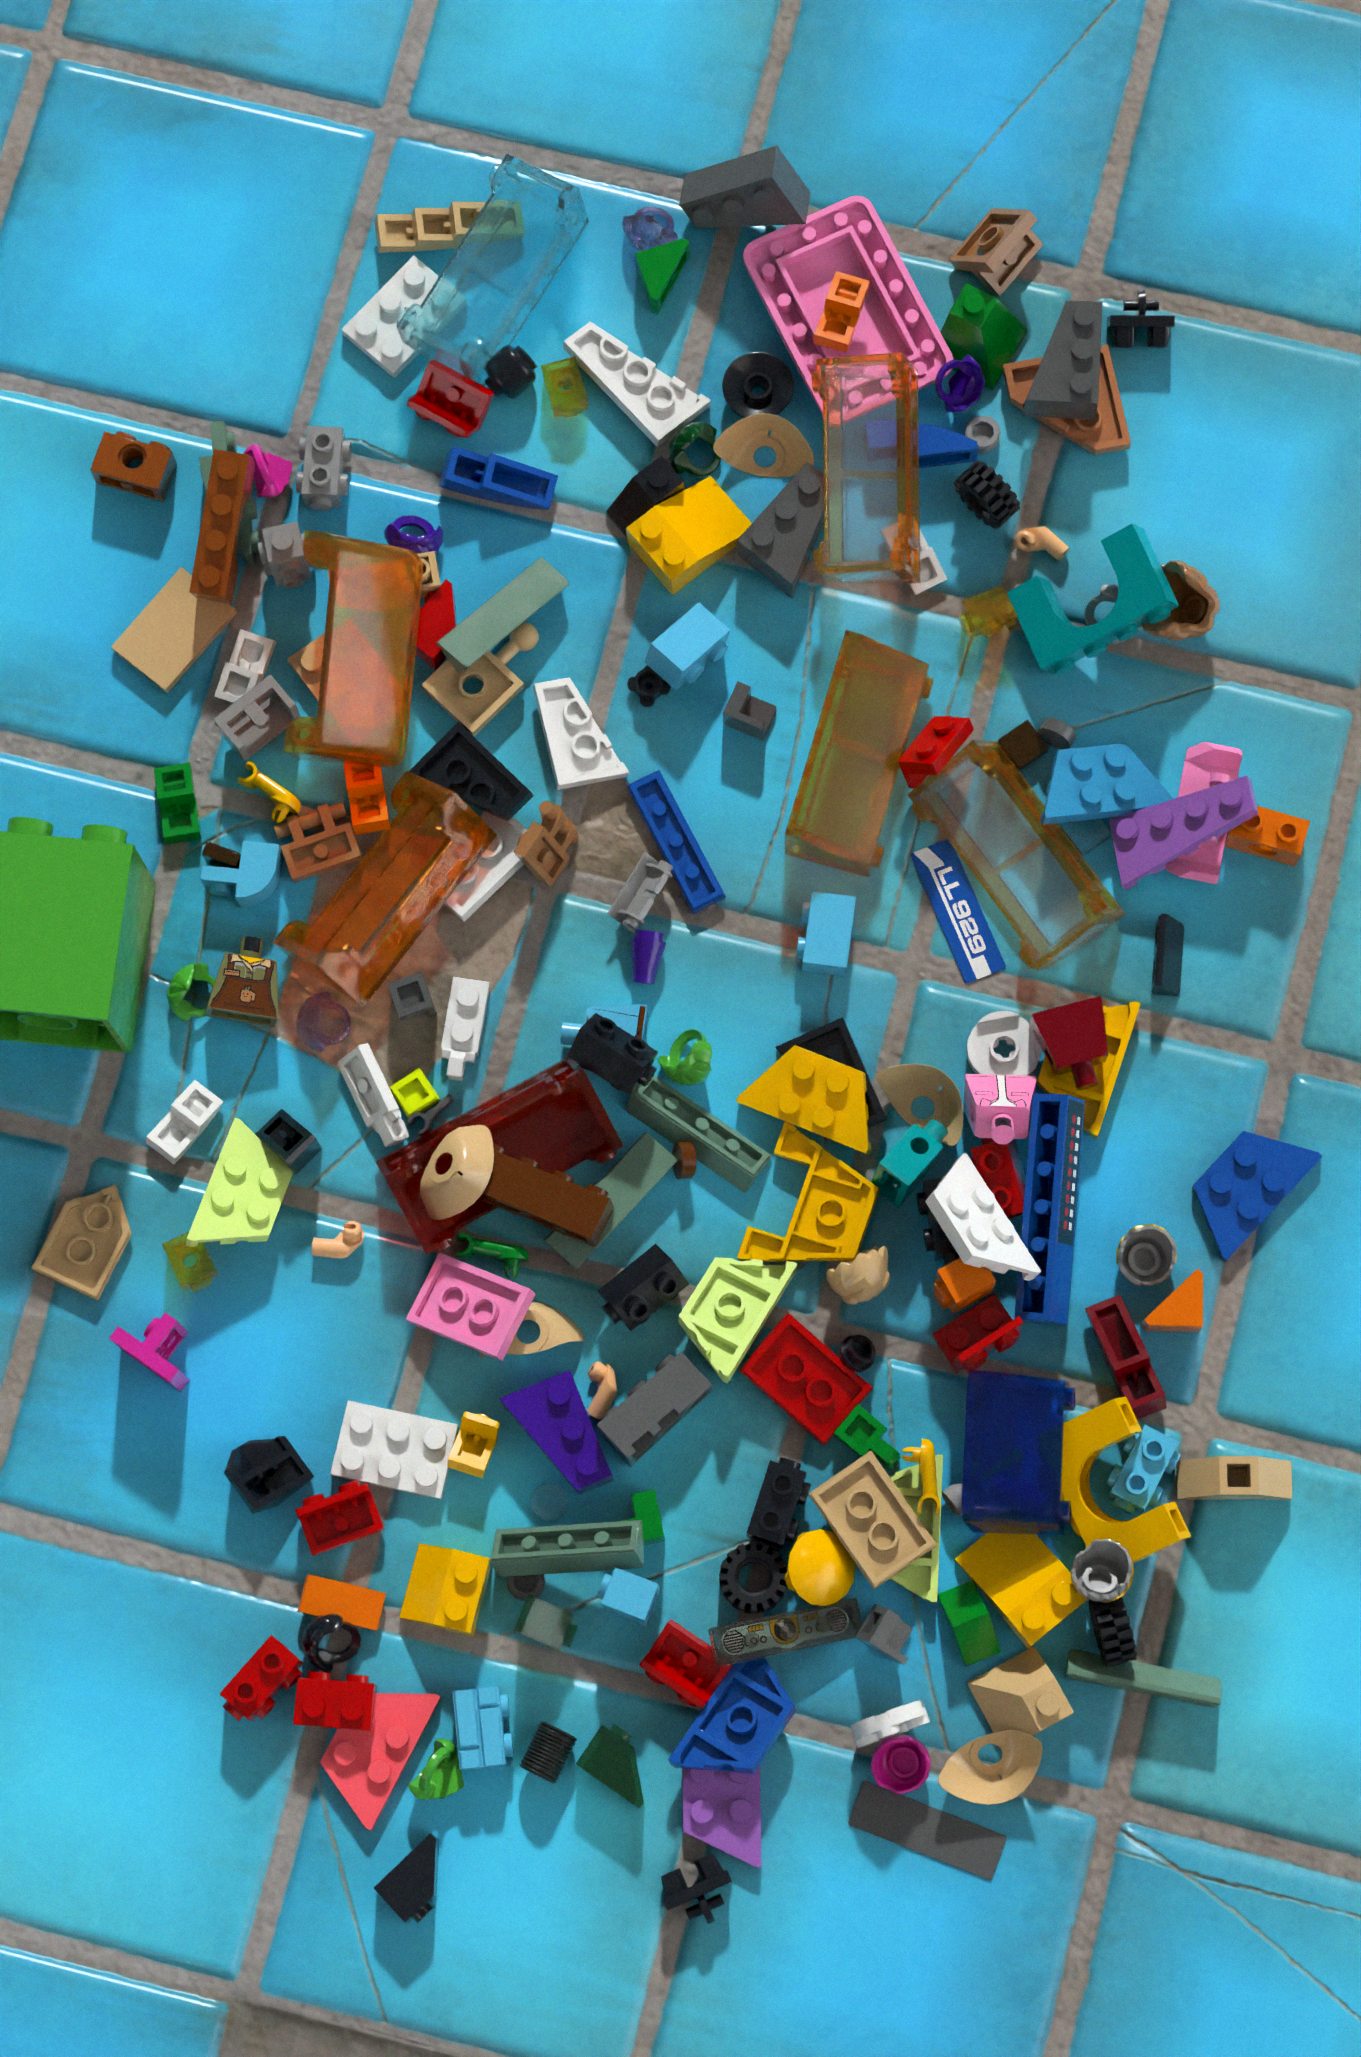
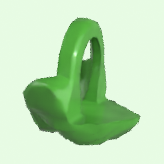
M189 963V965L183 966L176 972L167 990L168 1003L171 1006V1011L183 1022L188 1021L191 1017H206L204 1016L205 1009H197L183 998L189 990L192 980L205 981L213 988L216 979L209 975L207 964Z
M695 1029L686 1030L680 1034L674 1041L669 1056H660L657 1059L665 1075L672 1082H677L680 1085L704 1083L710 1071H712L710 1066V1059L712 1057L711 1045L706 1042L704 1035ZM697 1039L698 1041L694 1042L687 1057L680 1061L683 1047L689 1041Z
M446 1739L435 1740L434 1752L429 1757L426 1767L419 1773L417 1778L407 1784L417 1799H444L446 1796L464 1787L456 1747L451 1741Z

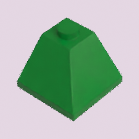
M968 283L965 284L949 311L941 330V334L952 353L953 359L961 361L968 354L972 356L981 367L985 378V387L991 390L994 389L1003 374V364L1010 362L1027 333L1024 325L997 298ZM955 367L952 368V369H953L954 371H956V372L960 370V369L955 368Z

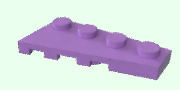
M1244 776L1110 819V829L1122 887L1125 890L1131 889L1138 884L1137 881L1150 873L1155 875L1167 868L1166 864L1182 854L1186 856L1199 849V844L1213 836L1218 838L1256 816L1258 809L1251 779L1248 776Z

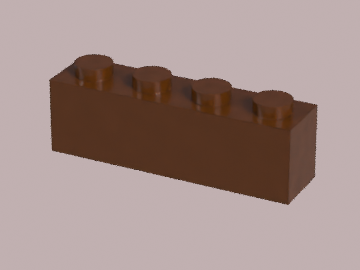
M493 1144V1170L485 1190L478 1199L596 1248L614 1209L611 1199L607 1197L608 1192L592 1184H588L587 1188L573 1183L575 1180L573 1177L558 1170H554L553 1174L540 1169L541 1165L530 1158L520 1156L519 1160L509 1157L506 1155L507 1151L504 1148Z

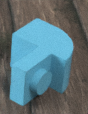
M243 841L239 869L202 865L200 880L205 889H210L209 892L211 894L230 896L231 892H236L235 898L240 907L259 904L275 891L279 883L283 861L281 847L279 844Z

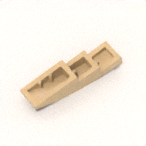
M452 202L449 208H414L412 214H377L374 220L378 253L454 249L501 242L524 236L520 202Z

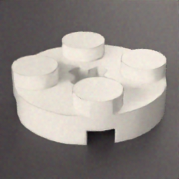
M997 1011L984 1016L973 1028L967 1042L968 1062L976 1074L1031 1076L1035 1072L1042 1051L1031 1028L1030 1021L1028 1023L1024 1018L1019 1017V1014L1011 1011ZM999 1040H1005L1007 1045L1014 1046L1015 1050L1009 1052L1008 1058H1002L1001 1054L994 1052V1048H997L999 1045Z
M919 1700L893 1708L880 1715L863 1719L850 1726L857 1747L861 1748L880 1741L879 1739L906 1733L910 1729L930 1723L923 1701Z

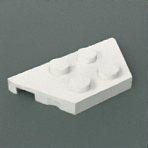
M967 1153L962 1154L939 1182L937 1188L927 1198L926 1204L964 1264L978 1268L986 1267L991 1271L1005 1274L1011 1269L1022 1272L1024 1280H1033L1041 1272L1040 1268Z

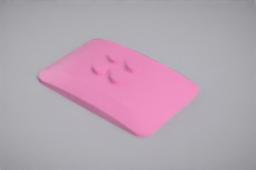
M857 195L848 197L808 215L806 224H788L753 240L744 249L743 261L794 364L827 421L839 425L848 423L935 383L936 375L940 368L946 362L954 360L948 345L869 199ZM836 271L870 281L865 302L847 353L813 343L814 333L822 315L825 299ZM952 369L946 372L943 379L950 374Z

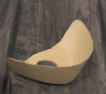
M753 414L737 421L716 439L713 446L714 453L729 465L746 473L762 477H790L796 475L806 462L812 466L814 465L812 450L801 432L788 420L773 414ZM770 447L775 451L776 461L772 466L763 468L755 463L754 453L758 448Z
M905 1064L885 1068L877 1074L876 1079L889 1101L910 1126L916 1124L923 1129L931 1119L940 1122L948 1131V1135L941 1143L955 1146L959 1142L963 1128V1104L955 1083L943 1071L928 1065ZM921 1096L931 1099L935 1107L932 1116L924 1120L916 1118L911 1112L913 1100Z
M485 1125L458 1127L445 1136L432 1154L420 1181V1196L427 1213L432 1219L442 1220L463 1212L474 1204L485 1190L494 1162L493 1140L490 1130ZM450 1153L453 1158L450 1169L445 1174H437L435 1170L437 1160L443 1154Z
M532 1301L523 1321L532 1320L536 1322L540 1328V1336L535 1342L525 1344L515 1335L506 1354L537 1353L567 1342H583L585 1338L575 1322L559 1309L543 1302ZM479 1352V1356L481 1358L488 1356L486 1354Z
M1016 1730L1000 1731L981 1736L959 1748L947 1760L938 1776V1783L948 1793L972 1803L992 1805L1007 1802L1024 1792L1034 1779L1042 1758V1744L1037 1738L1023 1731ZM988 1744L999 1746L1003 1753L1002 1758L996 1764L986 1765L978 1759V1752L981 1747Z

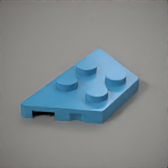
M1126 743L1060 749L1053 759L1052 777L1048 782L1046 790L1047 799L1040 822L1041 825L1119 817L1172 800L1173 797Z

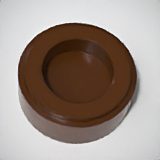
M675 1142L672 1150V1155L677 1159V1162L672 1166L676 1179H691L696 1172L695 1148L691 1142Z

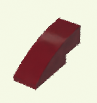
M1117 1295L1085 1308L1091 1328L1120 1397H1127L1136 1419L1138 1420L1166 1409V1395L1151 1366L1150 1356L1121 1296Z

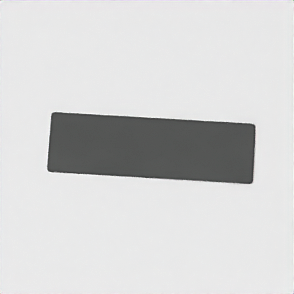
M864 1781L848 1822L850 1826L988 1880L993 1878L1007 1839L1005 1835L896 1794L867 1781Z

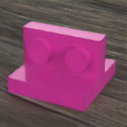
M166 1312L160 1319L155 1317L144 1331L146 1339L143 1343L119 1326L109 1337L122 1351L181 1392L189 1382V1379L177 1367L167 1361L188 1332L176 1319Z

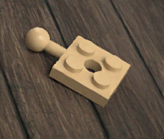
M523 622L510 633V641L495 655L488 651L465 670L457 672L447 659L421 684L422 689L451 717L475 736L525 688L524 683L505 665L519 651H529L536 646L539 639L537 629L532 624ZM477 678L481 680L484 684L482 690L476 694L465 692L463 685L468 679Z

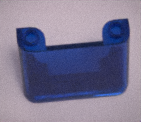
M969 1371L966 1398L962 1516L963 1521L973 1533L1064 1535V1526L1071 1523L1072 1514L1071 1501H1065L1061 1491L1064 1418H1067L1068 1411L1075 1410L1076 1405L1075 1388H1070L1067 1380L992 1371Z

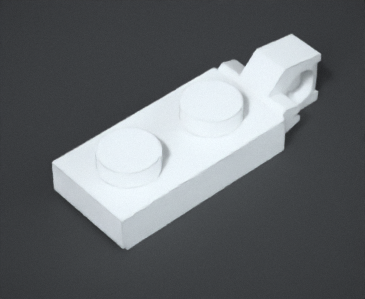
M453 977L441 1044V1058L449 1059L446 1075L450 1080L463 1081L466 1062L475 1063V1058L479 1055L490 982Z
M369 1044L358 1045L339 1060L337 1065L366 1126H372L379 1133L385 1147L400 1144L409 1137L404 1121L400 1119L402 1116L400 1110H398L399 1107Z

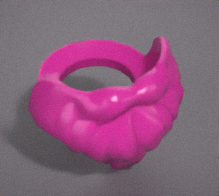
M252 444L243 454L250 455L256 461L254 481L258 491L257 497H276L289 484L292 462L272 453H266L259 445Z

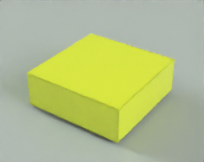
M420 1068L389 1087L393 1097L407 1118L414 1113H422L440 1101L439 1096Z

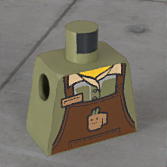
M244 936L241 938L239 954L229 952L224 954L204 1016L274 1027L278 1019L277 962L261 958L262 939Z

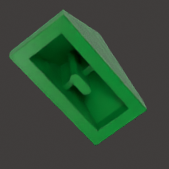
M684 238L635 253L636 268L651 312L657 315L690 257L689 241Z
M973 1580L937 1595L965 1667L1001 1653L989 1612Z

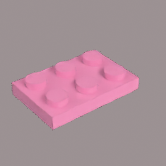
M439 1253L406 1320L415 1326L503 1361L536 1293L530 1288Z

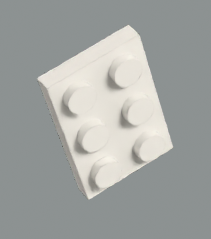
M413 255L341 330L348 340L395 379L467 305L466 299Z
M348 1400L330 1475L442 1500L449 1472L447 1467L448 1457L455 1443L459 1425Z

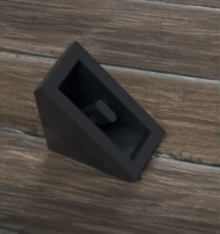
M283 1109L277 1112L255 1134L295 1175L322 1150L315 1136Z

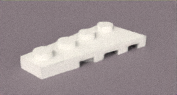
M591 321L563 342V349L656 447L710 407L711 400L703 394L698 396L686 388V383L675 376L672 378L656 368L654 362L646 357L641 359L629 351L626 344Z

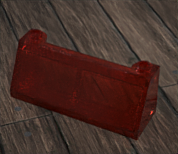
M567 1057L375 1162L425 1254L432 1251L436 1254L453 1245L452 1239L457 1234L456 1230L499 1208L477 1199L474 1204L463 1212L446 1219L435 1220L427 1213L420 1196V1181L438 1145L448 1133L458 1127L485 1125L491 1132L493 1144L504 1148L507 1151V1156L519 1160L520 1156L530 1158L541 1165V1170L553 1174L554 1170L564 1172L586 1159L588 1161L596 1160L598 1164L605 1163L617 1155V1150L624 1146L584 1069L577 1062ZM450 1153L443 1154L437 1160L435 1167L437 1174H445L450 1169L453 1161Z

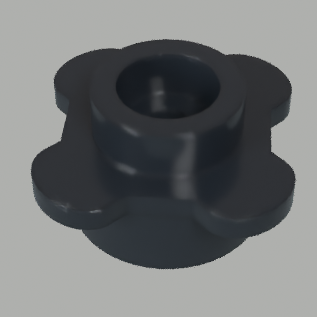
M648 665L639 671L635 677H630L627 682L628 689L638 695L640 704L644 707L653 706L655 699L661 695H667L671 689V686ZM647 683L653 685L650 689H647L645 686Z

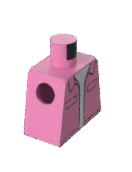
M965 1074L963 1108L974 1136L978 1138H993L998 1144H1007L1013 1139L1027 1138L1030 1131L1033 1093H1036V1076Z

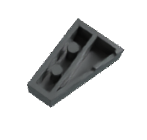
M806 462L737 540V555L791 598L795 594L799 579L808 563L816 539H818L834 501L835 483L810 463Z
M682 1352L675 1358L670 1354L663 1359L655 1368L657 1373L647 1382L642 1380L634 1386L627 1394L628 1398L618 1407H612L597 1424L599 1434L630 1467L713 1391L712 1383Z

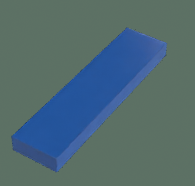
M660 770L627 785V790L664 861L673 866L671 874L692 914L725 899V894Z

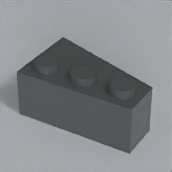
M776 145L686 173L679 206L696 228L806 224L811 192Z
M1066 300L1027 395L1023 416L1095 420L1099 397L1103 302Z

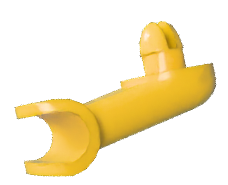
M252 761L246 762L245 767L253 772V774L248 778L239 777L237 781L246 788H258L270 797V800L276 804L271 816L273 821L277 819V823L285 820L289 812L293 814L300 812L301 803L291 792L260 772Z
M922 1438L921 1448L905 1447L901 1452L913 1454L912 1456L901 1455V1458L907 1462L919 1463L923 1496L918 1502L917 1513H921L924 1501L931 1500L936 1504L935 1515H939L941 1502L937 1492L934 1444L929 1439Z

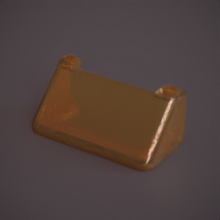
M305 530L303 553L306 561L314 568L328 570L330 578L317 717H298L289 724L285 736L284 752L297 760L394 767L401 763L407 751L423 563L414 551L406 548L327 532Z

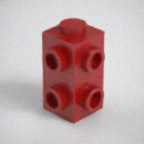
M993 1138L980 1139L982 1145L971 1148L973 1158L970 1159L994 1194L996 1201L1007 1218L1011 1219L1022 1216L1026 1178L1016 1140L1013 1139L1007 1144H998Z
M271 1635L219 1693L227 1700L222 1707L238 1721L243 1717L252 1722L256 1717L262 1720L276 1705L277 1702L273 1699L283 1687L289 1690L297 1682V1678L301 1677L302 1672L299 1669L304 1663L277 1638Z

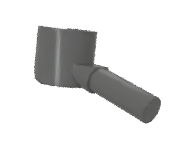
M448 1093L425 1114L420 1112L412 1114L408 1118L407 1124L412 1126L419 1118H424L425 1127L417 1135L425 1136L429 1134L433 1128L432 1121L454 1101V1098Z

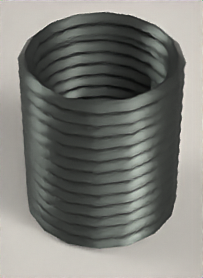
M540 1721L539 1728L535 1732L536 1735H533L534 1738H532V1742L528 1746L529 1749H526L527 1752L519 1765L521 1768L555 1784L563 1770L562 1767H565L564 1764L568 1760L567 1757L570 1756L569 1753H572V1746H575L577 1738L553 1725Z

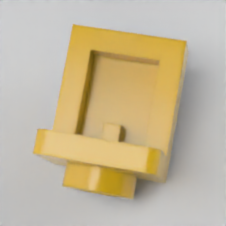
M465 1411L461 1418L459 1433L448 1457L447 1467L483 1479L497 1444L500 1423L492 1420L487 1415L473 1414Z

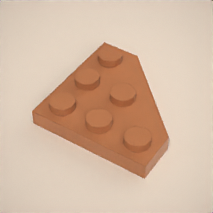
M1108 345L1101 346L1099 397L1095 420L1034 417L1094 455L1130 449L1131 446ZM1043 357L1003 364L1002 371L1009 402L1024 411L1027 395Z

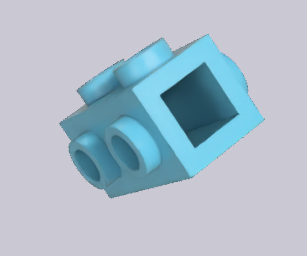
M1147 1425L1142 1427V1432L1128 1438L1123 1451L1129 1454L1123 1466L1115 1464L1106 1482L1107 1485L1112 1487L1108 1494V1497L1114 1499L1112 1505L1130 1515H1133L1135 1511L1142 1514L1147 1506L1154 1509L1164 1489L1158 1485L1163 1473L1166 1472L1171 1475L1181 1454L1175 1452L1179 1442Z

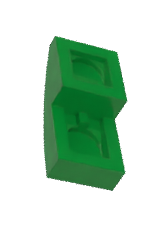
M190 762L154 768L157 800L160 806L165 844L202 839Z

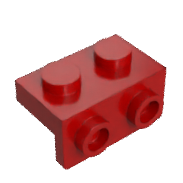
M433 359L427 364L417 393L408 399L406 405L415 410V413L420 418L435 421L446 427L447 432L456 437L468 438L481 429L495 392Z
M934 716L897 761L910 789H917L928 775H938L973 732L974 728L970 718Z
M358 1480L346 1483L337 1488L338 1494L324 1498L323 1494L308 1497L301 1501L303 1507L295 1509L313 1557L385 1530L371 1488L367 1483L360 1485Z
M670 1619L650 1651L639 1663V1666L645 1670V1674L652 1681L661 1685L666 1684L675 1690L678 1698L687 1705L703 1708L734 1662Z
M308 1671L307 1678H297L293 1725L371 1731L377 1685L369 1683V1676L346 1674V1681L330 1680L331 1673Z

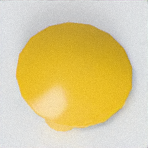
M822 1529L803 1532L797 1537L789 1553L785 1583L790 1590L796 1591L797 1595L809 1604L818 1606L835 1604L847 1595L854 1582L855 1563L834 1532Z

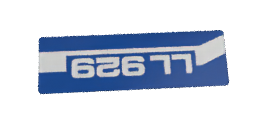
M946 839L911 853V858L964 981L970 983L1005 969V962L952 840Z

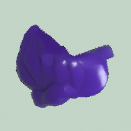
M969 354L961 361L951 360L946 362L938 371L935 379V391L938 397L944 401L947 412L964 411L977 404L985 386V378L981 367ZM954 367L960 369L948 382L950 394H946L942 388L944 375Z
M412 515L397 518L384 530V537L398 558L435 551L436 554L439 548H441L444 538L443 529L440 526L435 531L427 520ZM405 526H414L421 529L426 535L415 537L402 533L400 529Z

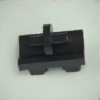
M1145 290L1137 291L1136 300H1123V311H1136V315H1110V317H1107V328H1112L1111 335L1114 348L1134 347V328H1147L1148 348H1166L1170 328L1175 326V316L1146 315V311H1159V300H1146Z
M713 1853L694 1861L702 1882L689 1888L680 1868L661 1876L663 1890L666 1895L663 1901L668 1911L697 1898L698 1904L685 1909L689 1920L704 1914L708 1924L715 1922L711 1910L725 1903L721 1894L707 1900L704 1894L731 1883L732 1880L728 1871H723Z

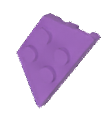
M760 1765L754 1774L683 1768V1832L756 1868H762Z

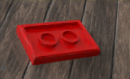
M789 1313L785 1314L738 1369L742 1375L821 1445H825L841 1423L873 1389L872 1386L855 1371L849 1369L836 1354Z

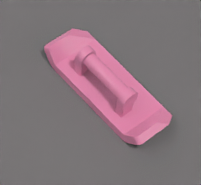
M1202 742L1187 748L1177 798L1237 779L1242 760V750L1209 742ZM1227 832L1218 838L1213 836L1199 844V849L1187 856L1182 854L1166 864L1167 868L1165 870L1177 877L1211 884L1218 883Z

